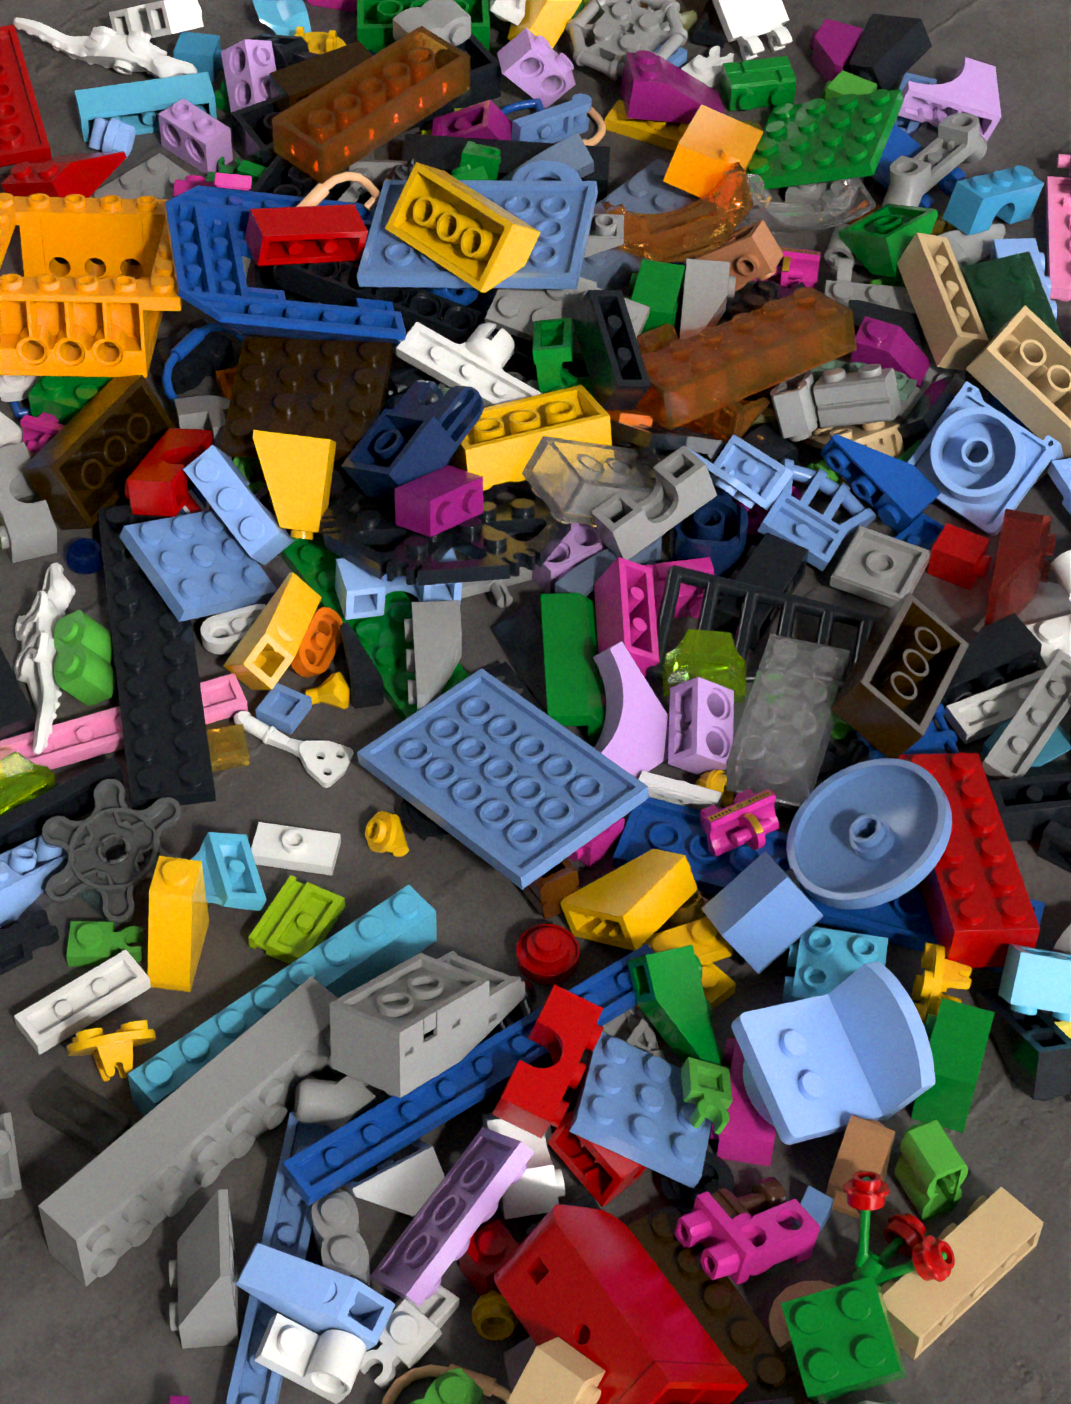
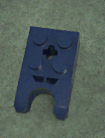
M418 380L410 386L394 409L385 408L341 466L366 496L395 502V488L448 465L451 456L481 417L484 409L482 397L475 388L459 385L450 388L443 395L435 382Z

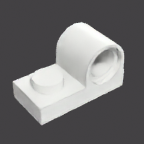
M277 1313L268 1323L254 1361L338 1404L351 1392L367 1347L360 1338L349 1332L331 1329L318 1335Z

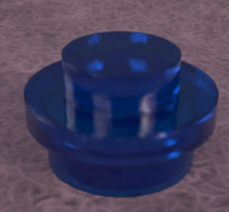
M83 538L76 540L70 545L66 554L68 568L77 574L83 575L97 572L104 565L102 547L92 539Z

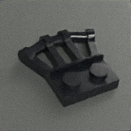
M610 418L611 436L614 437L613 443L626 447H638V452L668 457L684 445L697 454L706 456L710 461L715 462L726 446L725 442L712 438L708 434L694 432L692 429L683 426L664 425L662 421L653 419L651 426L644 424L631 426Z

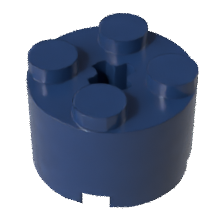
M715 490L716 497L670 529L669 554L673 562L710 557L714 574L729 578L744 559L748 513L742 504L739 507L732 501L731 495Z

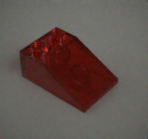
M1005 509L983 627L1013 613L1018 616L1035 599L1039 582L1047 583L1051 560L1045 559V556L1053 557L1057 534L1050 533L1051 516Z

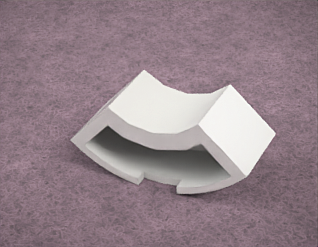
M492 1113L481 1114L483 1128L522 1141L534 1152L526 1163L527 1168L523 1176L516 1183L510 1185L498 1201L503 1217L511 1219L549 1212L555 1205L559 1204L558 1197L565 1196L561 1169H554L547 1148V1142L552 1136L551 1126L548 1127L541 1139L492 1115Z

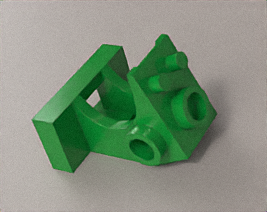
M572 318L534 321L533 358L537 370L539 392L544 394L582 385L596 400L590 378L575 377L562 366L563 362L572 361Z

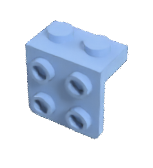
M734 434L714 464L689 449L706 464L714 486L724 492L726 491L750 509L756 503L768 511L793 475V472Z

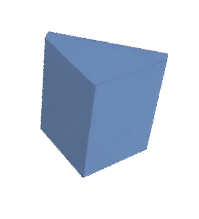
M766 851L701 908L719 933L758 974L823 917V914Z

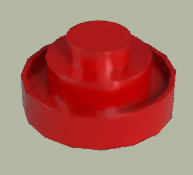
M539 924L529 928L520 936L516 945L517 966L521 973L533 982L557 984L567 980L575 973L579 964V943L575 936L564 927L555 924Z

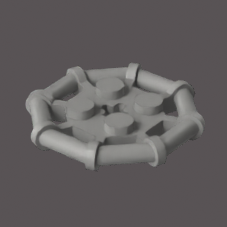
M591 0L566 25V31L570 35L573 46L574 62L579 66L586 65L609 75L611 80L618 81L623 75L626 52L636 53L639 50H646L667 60L679 46L686 43L688 33L683 28L679 13L680 4L676 0ZM643 3L658 10L651 12L640 6ZM597 12L601 15L594 25L587 24ZM668 20L670 30H660L659 25ZM625 32H633V34H626L625 36H621V34ZM584 38L594 39L595 44L587 47ZM659 45H662L657 52H654Z

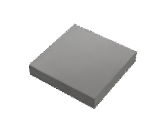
M859 526L831 576L830 586L892 608L907 593H913L929 563L931 551Z

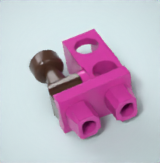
M768 1177L756 1182L752 1187L751 1194L736 1198L732 1192L725 1188L718 1189L713 1194L707 1191L697 1195L693 1210L678 1218L674 1233L684 1248H690L699 1243H702L706 1248L702 1252L700 1262L702 1269L711 1280L729 1276L736 1285L748 1281L749 1275H760L773 1265L790 1258L795 1264L810 1259L820 1226L796 1198L787 1202V1196L781 1183L774 1177ZM794 1218L801 1225V1228L797 1230L791 1228Z

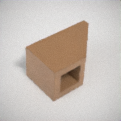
M851 1115L828 1182L826 1195L834 1199L832 1209L857 1219L860 1218V1210L852 1208L847 1204V1193L843 1191V1184L853 1178L855 1172L859 1171L878 1173L881 1176V1180H885L895 1135L894 1130L886 1128L876 1120L862 1119Z

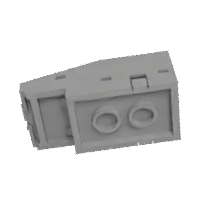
M451 951L438 959L419 953L330 1003L331 1068L349 1075L354 1080L362 1081L381 1089L388 1095L401 1098L459 1063L525 998V982L521 980V977L509 976L504 974V972L495 971L481 965V963L458 956L455 951Z

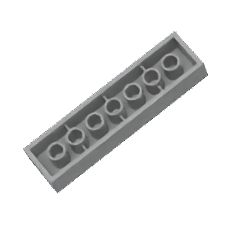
M312 976L38 1205L49 1253L83 1285L88 1286L97 1277L107 1275L115 1267L118 1259L131 1247H138L143 1244L151 1235L153 1228L167 1216L172 1217L180 1212L187 1199L199 1188L211 1185L219 1176L221 1169L234 1158L243 1157L251 1149L254 1141L266 1130H272L279 1126L286 1117L287 1112L295 1106L297 1087L303 1079L325 1080L332 1073L337 1074L340 1072L331 1068L330 1003L338 998Z

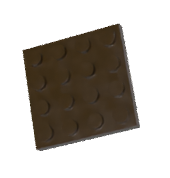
M244 337L221 440V451L229 457L259 458L253 441V430L333 440L336 442L334 461H345L383 412L393 356L392 342Z

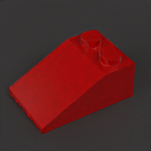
M124 151L73 153L32 162H21L11 169V174L1 185L6 193L19 197H28L32 194L42 193L49 197H65L71 194H80L85 196V198H89L127 156Z

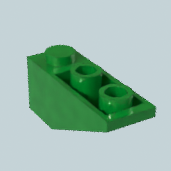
M693 945L627 960L638 1006L679 1060L684 1064L686 1059L691 1057L722 1066V1050L715 1041L711 1025L713 1012L709 1001L705 998L701 982L702 965L694 953Z

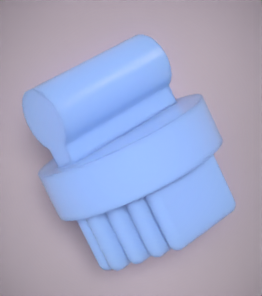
M95 117L89 147L102 150V152L124 151L128 158L136 135L135 126L126 124L123 120L112 118L109 121L104 118Z

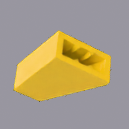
M526 0L525 16L518 26L511 23L507 38L511 41L527 28L534 35L543 36L553 49L566 28L567 22L572 18L582 0Z
M253 430V441L280 528L290 529V537L313 540L314 533H321L322 516L328 510L336 442L330 439Z
M652 849L568 895L560 902V905L575 937L635 951L698 888L691 872V866L685 855Z
M159 856L149 889L147 975L150 978L151 987L191 992L209 925L202 861Z

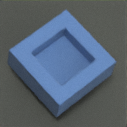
M276 683L274 688L270 690L255 709L256 719L291 735L311 710V697Z

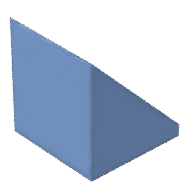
M808 1186L800 1204L819 1224L820 1233L831 1216L834 1199ZM794 1218L793 1224L801 1227L800 1223Z

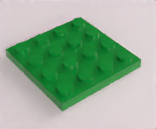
M879 89L869 94H846L840 98L828 100L816 98L807 103H783L774 107L763 129V135L742 178L741 186L743 192L873 176L904 102L901 89L890 91Z

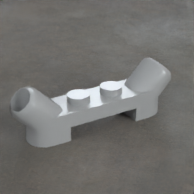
M970 113L950 115L938 124V138L914 158L901 155L890 165V185L882 207L888 203L918 207L922 196L961 162L975 163L980 161L986 153L987 141L979 134V118Z
M349 1075L341 1081L305 1078L297 1087L295 1117L299 1122L325 1124L334 1132L372 1109L376 1095L383 1090L365 1082L354 1080Z

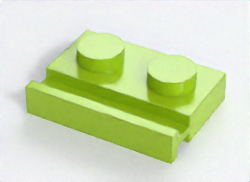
M290 875L249 935V947L252 949H256V947L266 951V955L288 964L293 963L324 941L345 909V897L309 882L305 885L296 881L295 876Z

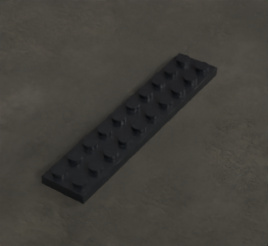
M131 505L101 508L98 511V521L132 809L138 811L145 810L157 800L165 797L174 798L179 802L180 806L216 801L191 619L181 622L177 620L119 537L123 527L126 525L170 517L132 514Z

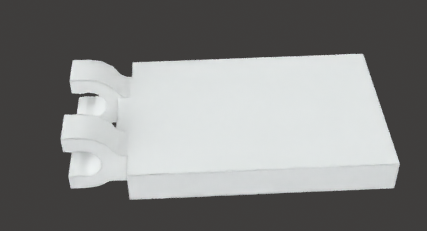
M712 0L728 42L738 41L743 61L755 59L758 57L757 54L765 51L761 40L757 36L767 34L772 53L783 50L785 45L793 42L788 29L783 26L789 21L782 0Z

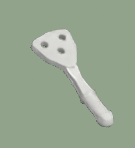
M240 711L234 715L233 721L238 729L247 731L261 739L266 745L275 746L299 757L306 772L322 787H331L345 774L353 757V750L350 747L331 741H300L291 739L278 731L276 727H270L254 718L250 712Z

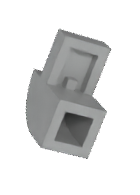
M212 395L174 399L178 428L212 430L214 446L221 450L220 445L230 399Z

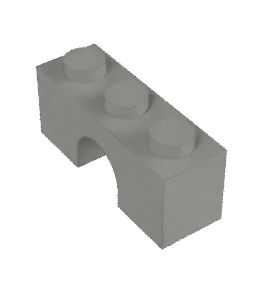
M24 442L0 447L1 550H8L12 563L57 553V528L46 500L35 503L18 501L22 497L36 494V491L21 470L31 460Z
M684 445L653 467L656 475V485L646 499L636 503L621 490L591 511L603 543L618 557L629 560L717 496L706 464Z

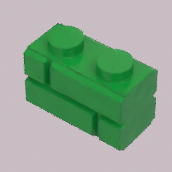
M787 56L747 60L739 63H723L720 87L729 112L772 107L783 103L793 104L796 76Z

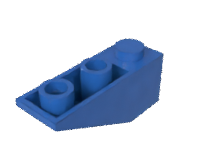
M835 434L820 452L825 458L827 465L833 471L838 472L852 486L854 493L859 498L864 499L878 513L882 522L892 527L898 534L917 516L923 513L941 494L914 465Z

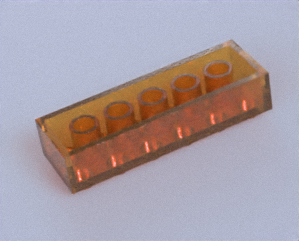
M420 26L272 118L274 152L320 183H324L333 175H337L469 90L470 56L425 27Z
M803 287L797 289L790 296L780 300L768 301L759 309L749 313L737 314L728 322L718 326L706 327L697 335L687 339L675 340L666 348L656 352L644 353L642 358L651 387L636 405V408L651 416L653 420L668 430H672L857 350L853 311L812 287Z

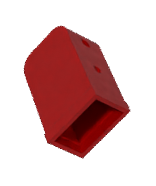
M562 1204L555 1205L494 1273V1280L499 1291L537 1346L559 1337L606 1371L597 1386L601 1390V1395L596 1404H731L748 1386V1383L736 1367L729 1363L631 1230L618 1218L604 1210Z

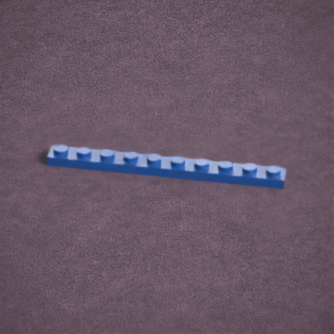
M646 943L568 991L602 1007L603 1011L597 1024L603 1026L638 1005L627 960L655 952ZM542 1007L478 1044L459 1063L417 1087L409 1094L401 1098L397 1096L390 1097L282 1163V1172L307 1206L504 1087L519 1060L536 1067L551 1058L546 1048L528 1039Z

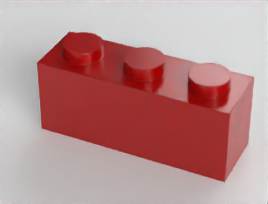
M354 204L250 209L245 240L257 266L361 261L368 230Z

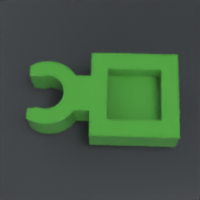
M71 921L66 955L68 967H97L124 950H127L136 962L142 961V948L140 946L131 947L128 945L133 942H144L143 928L130 926L120 932H115L114 922Z
M688 1057L681 1067L683 1101L696 1105L690 1116V1122L693 1128L699 1129L704 1119L708 1118L714 1124L715 1134L720 1135L729 1122L727 1109L733 1102L729 1068Z

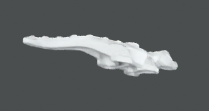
M17 17L13 20V24L18 30L22 29L29 35L39 37L40 40L48 42L55 50L66 53L70 58L85 61L90 65L98 64L104 68H113L121 74L131 75L132 72H147V74H152L155 78L159 79L198 73L193 64L167 56L168 52L153 45L150 42L151 35L142 31H130L128 35H122L108 27L99 26L93 27L90 36H69L34 20Z
M57 562L52 563L48 567L42 591L37 592L27 615L18 616L15 626V636L17 640L22 641V651L16 659L14 673L17 680L28 684L33 703L36 707L33 752L38 755L48 746V737L53 731L52 723L57 717L55 712L60 706L58 698L62 695V692L59 690L60 687L54 678V663L58 652L54 647L53 631L57 619L62 618L66 614L65 610L68 608L76 592L75 587L63 575L64 569L62 565Z

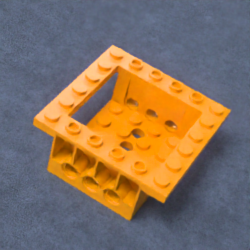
M0 193V268L15 226L19 225L24 277L13 273L0 276V375L78 377L143 375L144 378H147L163 311H181L183 299L177 293L164 211L165 202L170 199H157L149 195L140 196L137 199H121L117 195L85 198V196L80 194H71L65 197H49L42 193L32 194L28 197L13 196L10 193ZM61 257L66 259L69 263L61 264L57 262L54 258ZM98 258L102 260L105 264L98 265L93 263L90 259ZM126 259H135L140 265H131Z

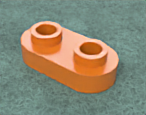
M322 607L315 611L297 654L291 662L295 672L304 678H311L325 672L341 643L340 626H342L343 621L335 610L329 607Z

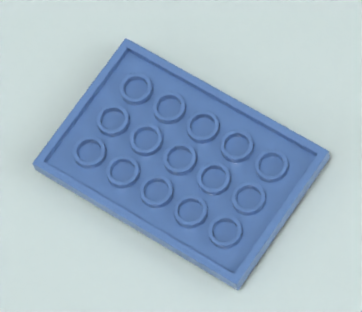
M384 180L357 272L359 287L474 288L385 229L407 180ZM459 180L541 232L525 266L493 288L577 289L598 194L596 181Z
M482 668L357 752L361 766L522 890L649 798L647 785Z

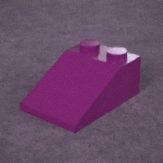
M639 50L636 53L626 52L620 91L627 118L690 124L701 104L725 114L719 93L663 57L655 55L653 52Z

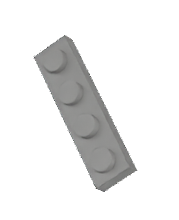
M1061 650L1058 651L982 762L985 773L993 779L1001 780L1024 777L1071 707V657Z

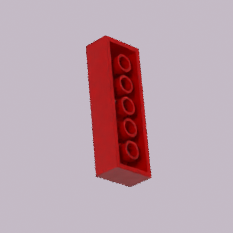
M921 753L900 755L897 759L915 763L932 774L947 796L952 812V828L947 847L934 869L919 883L937 943L945 947V959L970 966L971 968L1004 967L1009 943L1035 948L1040 927L979 754Z

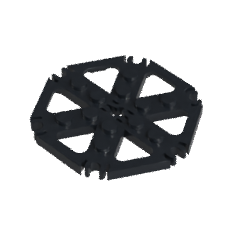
M528 480L521 482L509 481L493 485L490 489L483 491L482 514L429 537L397 526L395 502L368 497L354 483L323 514L321 536H323L325 548L380 580L385 574H387V581L392 582L398 576H406L407 585H412L417 581V586L510 579V576H520V567H525L531 571L535 570V564L541 567L571 530V512L567 510V502H564L563 498ZM508 490L519 492L524 497L513 500L511 503H492L498 494ZM358 501L372 503L387 511L379 513L375 510H363L357 514L348 513ZM540 532L534 540L526 542L515 540L507 535ZM401 542L396 549L390 552H378L366 546ZM452 547L475 559L439 562Z

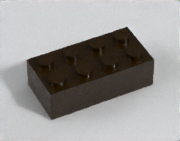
M143 375L116 377L86 404L21 470L42 501L46 500L51 515L61 530L90 529L98 521V511L101 508L111 507L125 493L127 478L169 428H175Z
M907 593L879 618L831 709L845 723L849 724L867 739L875 749L881 751L888 758L897 759L924 736L969 644L911 593Z

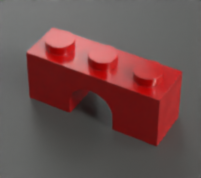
M169 428L126 480L125 495L127 499H130L132 514L177 516L189 500L187 481H192L183 469L210 446L214 445L212 430Z
M554 984L528 1039L548 1050L553 1060V1066L537 1068L519 1060L506 1083L492 1115L541 1139L550 1125L558 1128L569 1106L568 1102L562 1100L568 1086L576 1089L587 1066L580 1062L585 1048L590 1051L594 1050L604 1029L603 1026L597 1024L603 1008Z

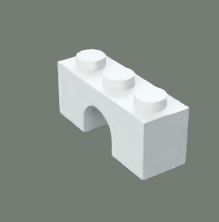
M161 0L109 12L113 30L122 35H128L130 31H142L151 35V38L204 27L202 10L198 0Z

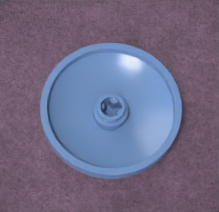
M880 758L851 765L830 776L816 787L796 812L787 837L786 852L790 869H793L803 889L812 898L827 906L839 909H865L890 902L917 886L939 862L951 834L952 812L950 803L932 774L915 763L901 759Z

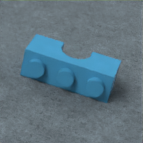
M1019 165L957 181L943 219L968 236L989 230L995 216H998L1008 224L1030 219L1044 182L1033 176L1032 170Z

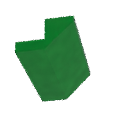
M581 593L540 594L547 715L562 726H586L588 744L596 746L606 718V693L599 668L593 659L598 654L595 602Z

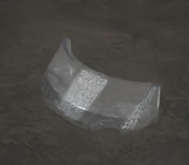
M743 174L730 200L735 213L746 226L764 220L771 234L787 235L839 226L861 217L876 207L875 201L859 177L844 179L841 182L844 188L833 194L831 190H824L817 203L770 202L772 196L767 189H764L765 183L759 175Z

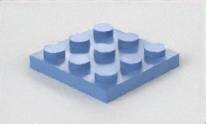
M215 510L126 525L119 536L179 622L228 612L254 604H265L271 600L277 591V588L258 562L248 555Z
M602 1032L594 1050H589L587 1066L583 1073L569 1132L694 1189L702 1177L712 1121L705 1118L699 1129L693 1128L690 1116L696 1105L683 1101L681 1068L668 1063L660 1057L653 1056L627 1044L619 1038Z

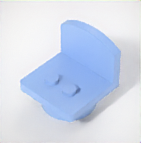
M966 381L907 463L914 465L941 492L936 498L937 501L987 535L995 536L1051 461L1065 458L1060 442L1049 435L1044 440H1041L984 402L980 390Z
M879 961L863 964L828 994L747 1011L737 1017L731 1024L732 1031L745 1058L743 1081L747 1095L757 1112L769 1124L775 1127L780 1140L787 1145L846 1131L851 1115L862 1119H873L878 1122L888 1120L935 1085L932 1052L919 1013L899 980Z

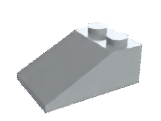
M228 1189L217 1190L178 1239L177 1259L169 1260L170 1289L178 1288V1302L169 1303L171 1331L180 1332L182 1349L239 1344L238 1286L235 1285L237 1280V1257Z

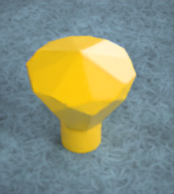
M336 672L328 677L319 687L306 690V695L311 697L312 705L323 703L342 710L349 707L350 687L343 674Z

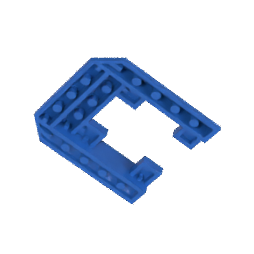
M198 185L165 202L164 211L178 296L220 323L246 334L297 339L392 342V347L405 340L406 330L402 314L399 311H394L391 301L356 298L354 307L290 301L286 300L283 290L247 287L242 256L254 259L245 240L250 209L296 207L305 197ZM324 199L317 205L354 204L369 234L375 214V206L369 211L364 207V204ZM349 261V262H352V263H354V264L360 265V262H361V261Z

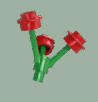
M871 1171L855 1172L853 1178L843 1184V1191L847 1193V1204L852 1208L860 1210L858 1251L855 1260L856 1268L851 1273L853 1277L851 1282L874 1276L879 1284L882 1285L893 1278L917 1271L918 1275L925 1281L935 1279L938 1282H943L950 1276L951 1269L955 1265L952 1248L947 1242L941 1241L939 1238H934L932 1235L924 1236L926 1233L925 1226L917 1217L910 1213L891 1215L888 1218V1226L883 1230L884 1237L889 1245L880 1255L869 1251L871 1210L884 1207L885 1196L890 1193V1189L887 1187V1183L881 1180V1176L878 1173ZM897 1251L905 1256H912V1261L891 1268L887 1264Z

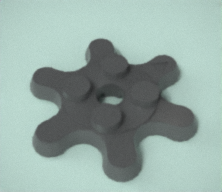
M106 779L101 781L94 789L95 809L88 818L82 821H73L64 816H55L48 819L43 825L42 836L46 843L63 848L68 854V863L65 868L48 880L46 893L53 902L67 904L84 892L97 891L103 897V913L105 917L114 923H125L131 919L135 910L133 894L140 889L141 884L152 881L159 856L183 859L178 854L164 851L160 845V839L163 834L179 822L182 808L174 798L165 797L157 800L145 810H133L125 803L123 784L116 779ZM120 844L126 847V855H122L116 860H110V862L105 858V853L111 846Z

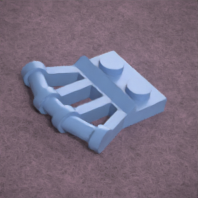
M783 458L780 464L791 470L793 475L779 494L757 531L764 536L766 533H770L809 549L807 562L823 571L843 538L857 531L859 526L866 528L876 518V514L871 508L866 509L849 491L850 486L845 483L839 485L826 477L828 473L821 468L819 471L794 465L793 460ZM793 480L810 484L801 500L791 496ZM818 490L833 498L823 515L808 506ZM840 504H842L852 518L838 525L831 519Z

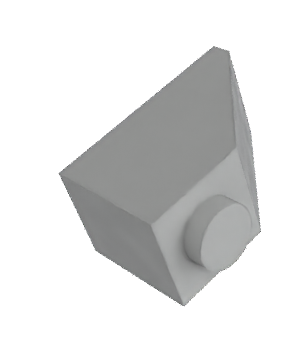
M417 1139L339 1188L357 1198L413 1217L417 1215L445 1176L433 1146Z

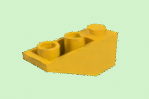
M289 573L223 666L231 673H235L236 677L252 691L272 690L295 658L322 597L295 573Z

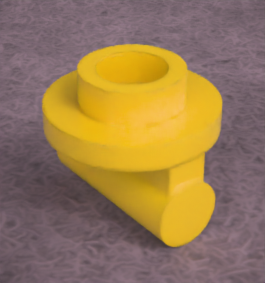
M380 811L369 820L365 829V837L369 848L373 852L384 853L387 851L393 853L395 857L405 856L409 852L398 815Z

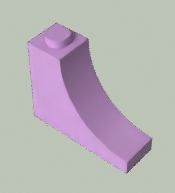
M965 57L950 82L930 85L908 81L902 91L904 102L898 116L921 123L927 121L934 127H938V124L950 115L970 113L979 118V134L988 141L1001 119L996 66Z
M620 641L593 657L601 673L606 693V718L602 733L594 748L638 779L642 771L649 772L668 759L669 716L625 645Z

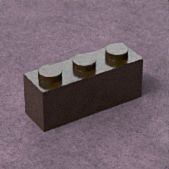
M360 41L269 73L271 101L290 123L380 90L379 62Z

